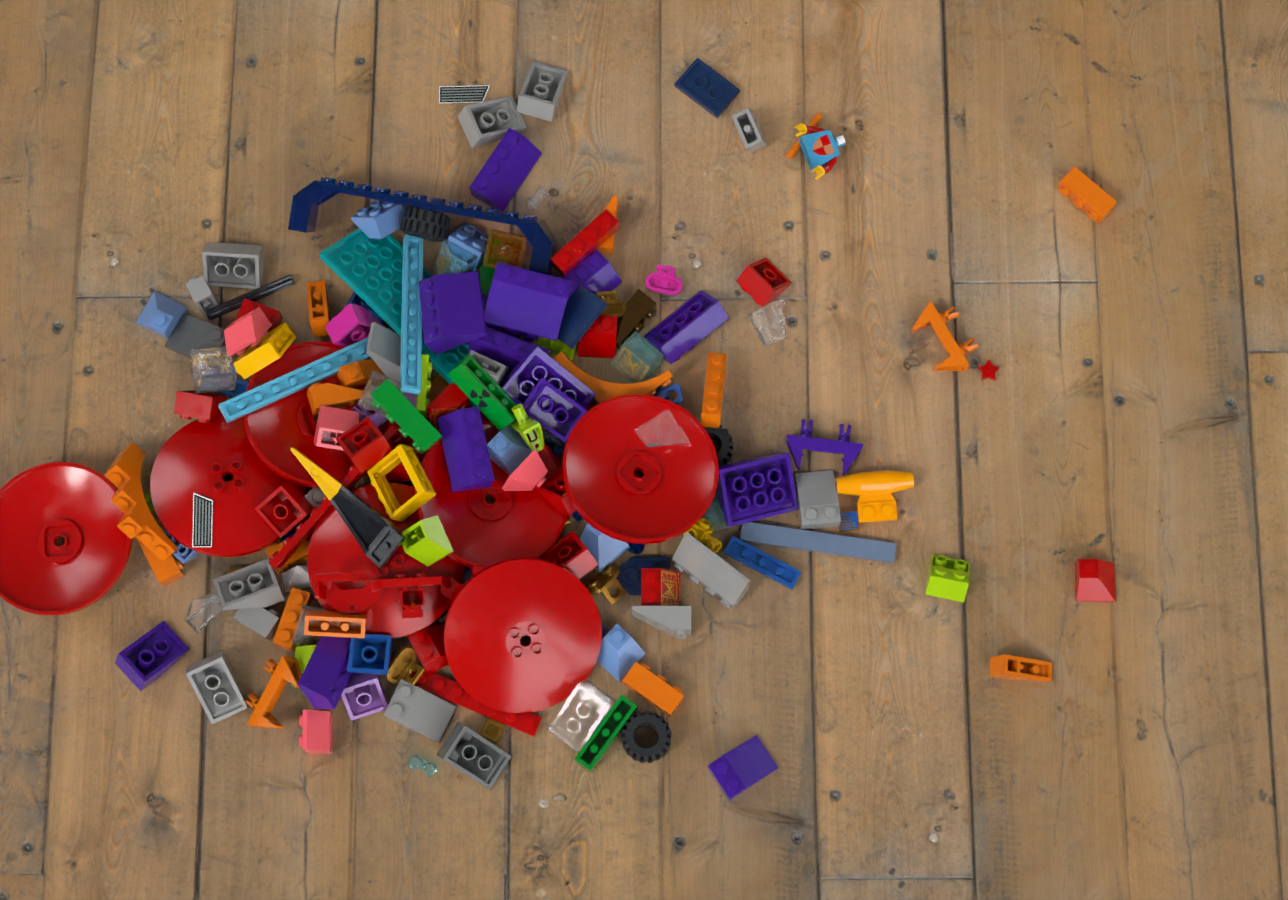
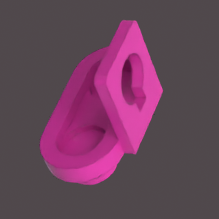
M659 264L657 265V273L649 274L645 280L646 288L649 291L670 296L678 295L682 291L683 285L682 281L675 277L676 268Z

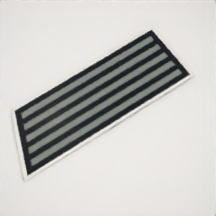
M490 85L439 86V103L483 102Z
M193 493L192 547H212L213 500Z

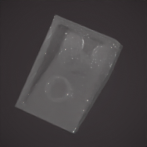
M584 679L577 684L548 730L579 753L616 700L588 679Z

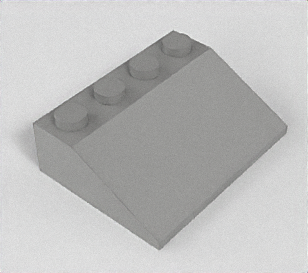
M689 533L684 535L672 558L673 567L680 573L684 571L688 574V579L694 584L698 585L699 583L705 587L703 590L708 595L718 597L720 599L719 602L724 607L734 609L747 593L750 580Z

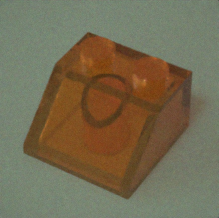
M490 229L483 266L496 268L497 262L524 268L527 237Z

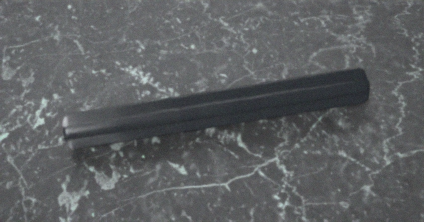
M287 275L205 311L207 318L213 320L239 309L244 298L255 302L295 284L291 275Z

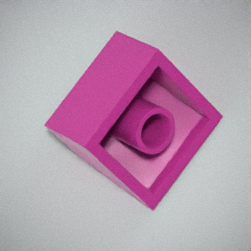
M350 303L337 316L333 317L325 327L333 344L348 347L369 337L371 323L376 322L381 326L383 324L363 306Z

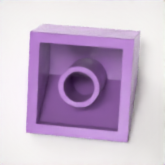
M351 674L348 684L341 695L351 721L387 709L388 704L378 674Z

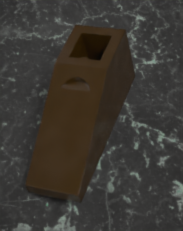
M640 289L626 303L616 341V346L619 350L622 346L626 347L632 340L631 336L635 332L639 333L644 327L643 323L647 319H651L657 312L656 302Z

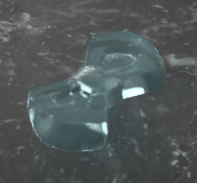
M542 431L544 443H552L561 450L565 449V442L557 438V436L549 434L547 431Z
M417 754L409 759L408 765L411 770L421 769L429 778L436 774L437 765L435 762H428L427 759L422 760Z

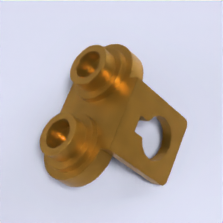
M597 292V297L608 304L600 315L617 316V319L622 318L626 305L623 301L616 299V292Z
M609 564L595 577L587 580L586 587L589 589L590 594L597 595L602 592L612 605L626 593L625 589L616 579L620 570L614 564ZM611 586L618 587V594L614 597L610 596L609 588Z
M403 647L399 650L389 664L388 675H385L388 681L399 683L402 679L415 685L425 669L415 663L417 654L414 649ZM417 670V674L411 678V672Z

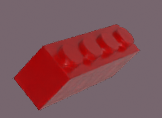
M605 209L551 258L553 267L563 277L620 229L619 221Z

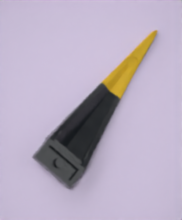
M290 448L337 510L364 553L379 568L383 567L406 537L391 521L297 449Z

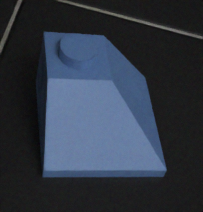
M154 291L137 319L136 324L169 339L181 316L186 312L187 307Z
M509 425L503 428L487 444L490 459L509 476L533 452L523 438Z
M589 523L580 537L581 542L599 564L596 566L599 571H602L630 548L627 542L613 539L596 530Z
M616 624L601 640L597 662L620 682L634 663L639 662L646 653L623 628Z

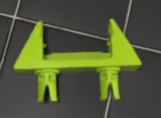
M522 404L514 406L511 410L516 419L509 424L510 427L520 433L532 451H541L545 447L540 423L527 415ZM527 433H528L530 439H531V440H534L533 442H530V441H529V439H528V437H527V435H526Z

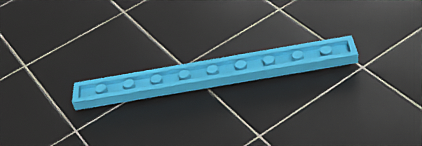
M405 235L403 238L400 391L419 395L421 391L422 313L419 281L423 280V238Z
M369 337L220 403L218 407L226 422L229 423L337 374L341 366L356 361L369 360L371 357L366 352Z

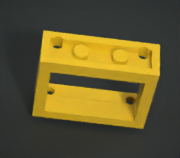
M284 322L269 331L265 337L260 339L261 342L254 347H251V345L247 347V350L233 363L239 375L241 374L246 379L284 354L296 338L287 323Z
M400 444L367 471L372 481L371 484L375 487L378 498L384 504L386 514L389 515L390 519L403 522L436 495L412 447ZM401 462L418 492L402 506H400L385 477Z

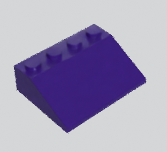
M497 262L484 312L485 323L556 341L572 281Z
M478 271L434 275L419 281L424 344L435 354L487 335L480 273Z
M538 346L516 365L499 385L517 405L524 404L541 378H544L585 407L596 395L594 391Z
M776 452L719 466L718 484L715 493L728 527L799 510L789 453Z

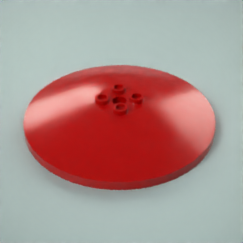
M320 341L303 342L289 346L279 359L254 373L246 392L345 347ZM337 374L318 382L340 385ZM379 381L375 382L374 385L371 383L369 389L367 388L368 384L355 389L371 390L370 393L375 391L376 385L379 386ZM309 387L243 416L245 432L256 455L269 469L284 479L306 487L320 488L290 448L297 449L337 481L349 474L348 471L353 463L345 451L318 447L313 443L317 426L314 417L319 414L313 415L307 397ZM371 400L362 404L370 414H375L379 410ZM350 406V407H346V408H341V409L352 410V408H353L354 406ZM387 420L381 426H378V429L383 434L388 430L387 427L390 421Z
M644 394L617 396L599 403L590 409L572 429L567 439L562 459L565 489L578 513L587 523L601 533L613 539L633 544L664 542L680 536L691 529L708 510L714 498L719 477L718 458L715 447L701 423L681 406L657 396ZM635 470H641L644 476L642 478H637L634 476L633 472Z
M220 413L217 419L210 420L209 423L198 422V419L190 422L167 440L153 464L150 478V494L160 523L180 544L209 556L239 557L263 550L280 539L256 512L255 508L287 480L269 469L256 455L247 438L243 417L227 423L222 413ZM226 474H231L234 477L229 482L223 480V476ZM293 483L303 495L307 494L306 486ZM193 493L213 500L212 547H192Z
M490 420L482 421L487 444L500 432ZM527 433L526 435H527L529 441H530V442H533L534 440H531L530 437H529V435H528V433ZM440 439L426 453L421 466L436 495L418 508L417 513L420 520L438 515L453 549V552L447 556L458 563L472 568L476 566H489L512 558H539L550 549L562 532L567 515L557 511L537 491V486L532 491H504L502 487L509 478V475L490 459L494 482L490 487L452 493L442 441ZM544 443L545 448L539 451L538 454L548 470L545 475L547 479L561 464L552 450ZM488 495L492 496L495 500L494 504L486 503L485 497Z
M52 462L23 471L0 489L1 598L14 607L31 614L60 616L80 611L92 605L115 585L128 562L133 538L130 539L117 527L125 513L110 501L118 489L107 478L83 465L68 462ZM64 537V538H65V543H64V545L58 547V546H57V540H58V538Z
M389 483L400 506L415 495V488L412 486ZM372 484L352 491L391 521L401 533L420 521L417 510L403 522L390 519L389 515L386 514L384 504L379 500L378 493ZM333 505L318 521L311 536L307 555L310 583L311 575L352 573V581L331 582L341 590L361 589L371 580L395 579V575L407 574V578H415V574L427 573V577L448 576L462 584L465 565L458 563L449 556H445L427 567L406 554L402 544L391 556V561L379 568L364 553ZM314 582V583H311V587H312V589H313V591H314V594H315V582ZM440 585L420 586L425 594V604L421 606L424 617L402 619L404 607L400 605V591L403 590V587L382 588L381 597L362 612L366 613L365 634L389 635L392 639L413 634L438 620L450 607L452 601L440 593ZM318 599L325 611L339 612L322 599Z
M512 558L482 569L471 577L458 591L445 619L443 634L444 650L455 679L474 699L488 707L504 712H536L564 701L586 681L595 666L600 652L602 626L600 614L592 595L573 573L558 564L543 559ZM524 635H528L531 638L530 642L526 645L520 643V639Z

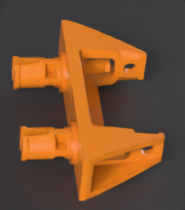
M930 301L913 326L911 333L913 334L919 329L931 325L944 349L950 355L941 363L934 365V371H967L970 364L964 355L978 349V344L971 345L975 340L971 338L958 345L945 325L948 321L959 317L958 312L952 313L955 310V306L939 313Z
M282 656L278 664L272 659L265 661L270 667L263 666V669L269 672L272 677L261 698L251 693L248 695L251 701L245 700V703L254 709L246 724L247 726L284 728L272 715V711L287 682L300 688L297 684L302 676L297 659Z

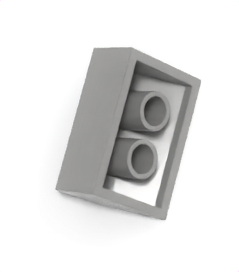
M216 242L206 243L202 251L203 274L209 286L249 289L261 287L264 265L263 246Z

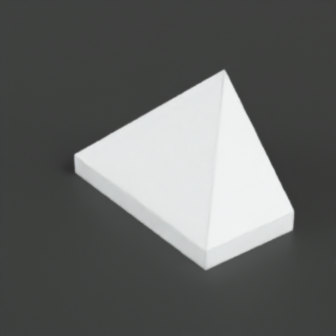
M296 566L282 573L285 593L290 592L292 587L300 590L312 588L307 566Z

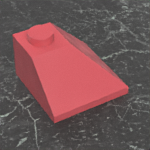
M533 450L509 476L502 487L504 491H532L536 486L538 488L541 487L547 480L545 475L548 470L537 451Z

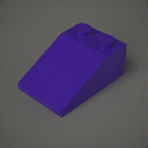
M544 378L540 379L523 404L529 417L538 421L540 425L565 443H567V439L576 423L589 411L581 403Z
M162 621L118 653L115 664L142 691L188 652L189 648Z
M757 735L707 766V769L729 801L779 769Z

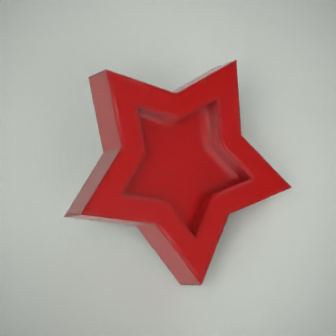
M988 360L985 365L977 368L982 373V380L989 378L995 381V373L1000 367L993 366L990 360Z

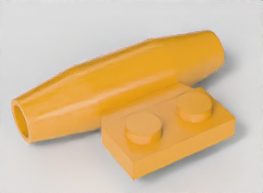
M891 470L860 472L835 478L837 494L860 496L857 502L859 523L898 520L896 500L891 493L914 488V476L912 472Z

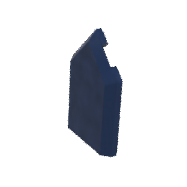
M630 557L619 568L620 573L616 579L629 595L641 596V568L670 570V557Z

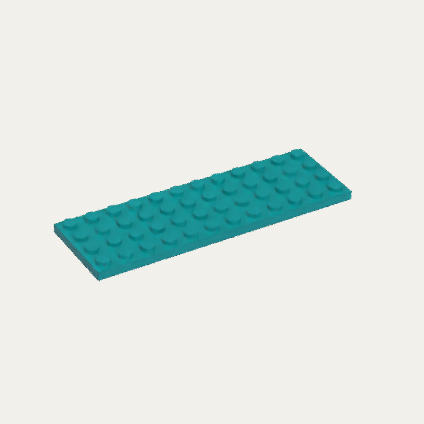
M359 228L320 252L319 258L401 336L403 246L390 234L382 239L369 238ZM423 267V280L433 276ZM422 323L421 354L429 355L432 368L451 384L453 381L447 374L456 363L470 353L468 351L469 342L435 354L424 344ZM509 367V371L507 372L506 376L513 368ZM471 400L469 401L472 407H477Z

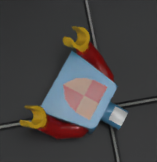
M801 123L794 126V128L799 130V133L795 135L796 137L801 136L798 142L811 173L816 172L817 177L815 179L818 180L834 167L837 162V156L840 154L838 148L846 145L842 134L833 138L830 130L825 131L823 128L806 126Z

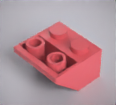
M260 307L232 322L224 330L229 357L235 353L237 355L242 354L247 350L246 347L250 345L254 347L261 342L260 339L268 334L267 330L272 324Z
M320 405L313 442L315 446L344 451L336 438L359 423V412Z
M304 709L303 715L299 716L300 727H303V735L299 736L300 747H303V750L308 754H331L332 713L330 711Z

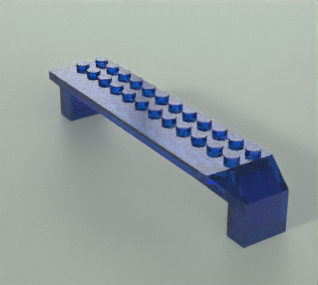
M321 177L320 180H314L293 195L288 229L305 233L315 232L319 205L339 193L516 225L533 248L529 270L549 276L552 275L553 265L551 258L555 255L557 241L545 220L537 219L538 216L529 214L521 216L518 212L506 211L504 213L501 212V209L497 208L483 209V206L471 204L467 206L464 205V202H446V199L437 197L429 199L426 195H409V192L405 191L391 192L389 188L376 187L375 189L372 188V185H354V182L343 180L337 182L335 178Z

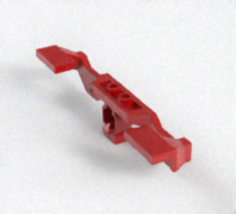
M488 566L472 567L471 575L477 574ZM321 573L311 575V583L315 582V599H322L341 614L362 613L381 597L382 588L403 587V590L400 591V605L404 607L402 619L424 617L421 606L425 604V594L420 586L440 585V593L453 601L458 591L464 585L448 576L427 577V573L415 574V578H407V574L395 575V579L371 580L361 589L341 590L331 582L352 581V573Z

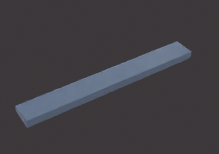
M753 522L742 524L740 540L749 543L886 563H894L896 543Z

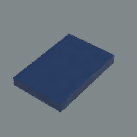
M699 58L690 65L674 84V87L715 118H718L740 93L739 88Z
M580 286L565 306L557 339L573 349L608 304L583 286Z

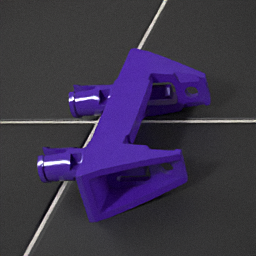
M806 419L801 420L800 436L787 434L786 443L797 470H800L801 458L804 456L802 450L807 449L808 451L844 454L842 459V475H845L863 448L861 443L850 442L852 426L849 424L846 433H844V424L839 425L837 441L811 437L814 421L810 420L809 426L806 428Z

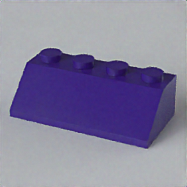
M509 128L470 185L471 195L503 213L542 155V152L525 136Z
M597 249L562 278L572 281L567 302L580 286H583L597 296V292L613 291L622 283V280L609 261Z
M700 290L644 335V338L662 359L672 364L678 361L687 351L693 349L699 341L706 338L714 329L721 326L729 317L718 300Z
M485 324L487 335L470 341L468 345L469 352L472 350L510 368L518 365L536 346L549 356L553 353V350L508 334L500 329L489 327L487 324Z
M479 407L459 409L437 418L439 432L442 435L441 441L452 493L490 487L494 482V476Z
M320 637L297 684L314 708L335 710L352 672H347L351 638Z

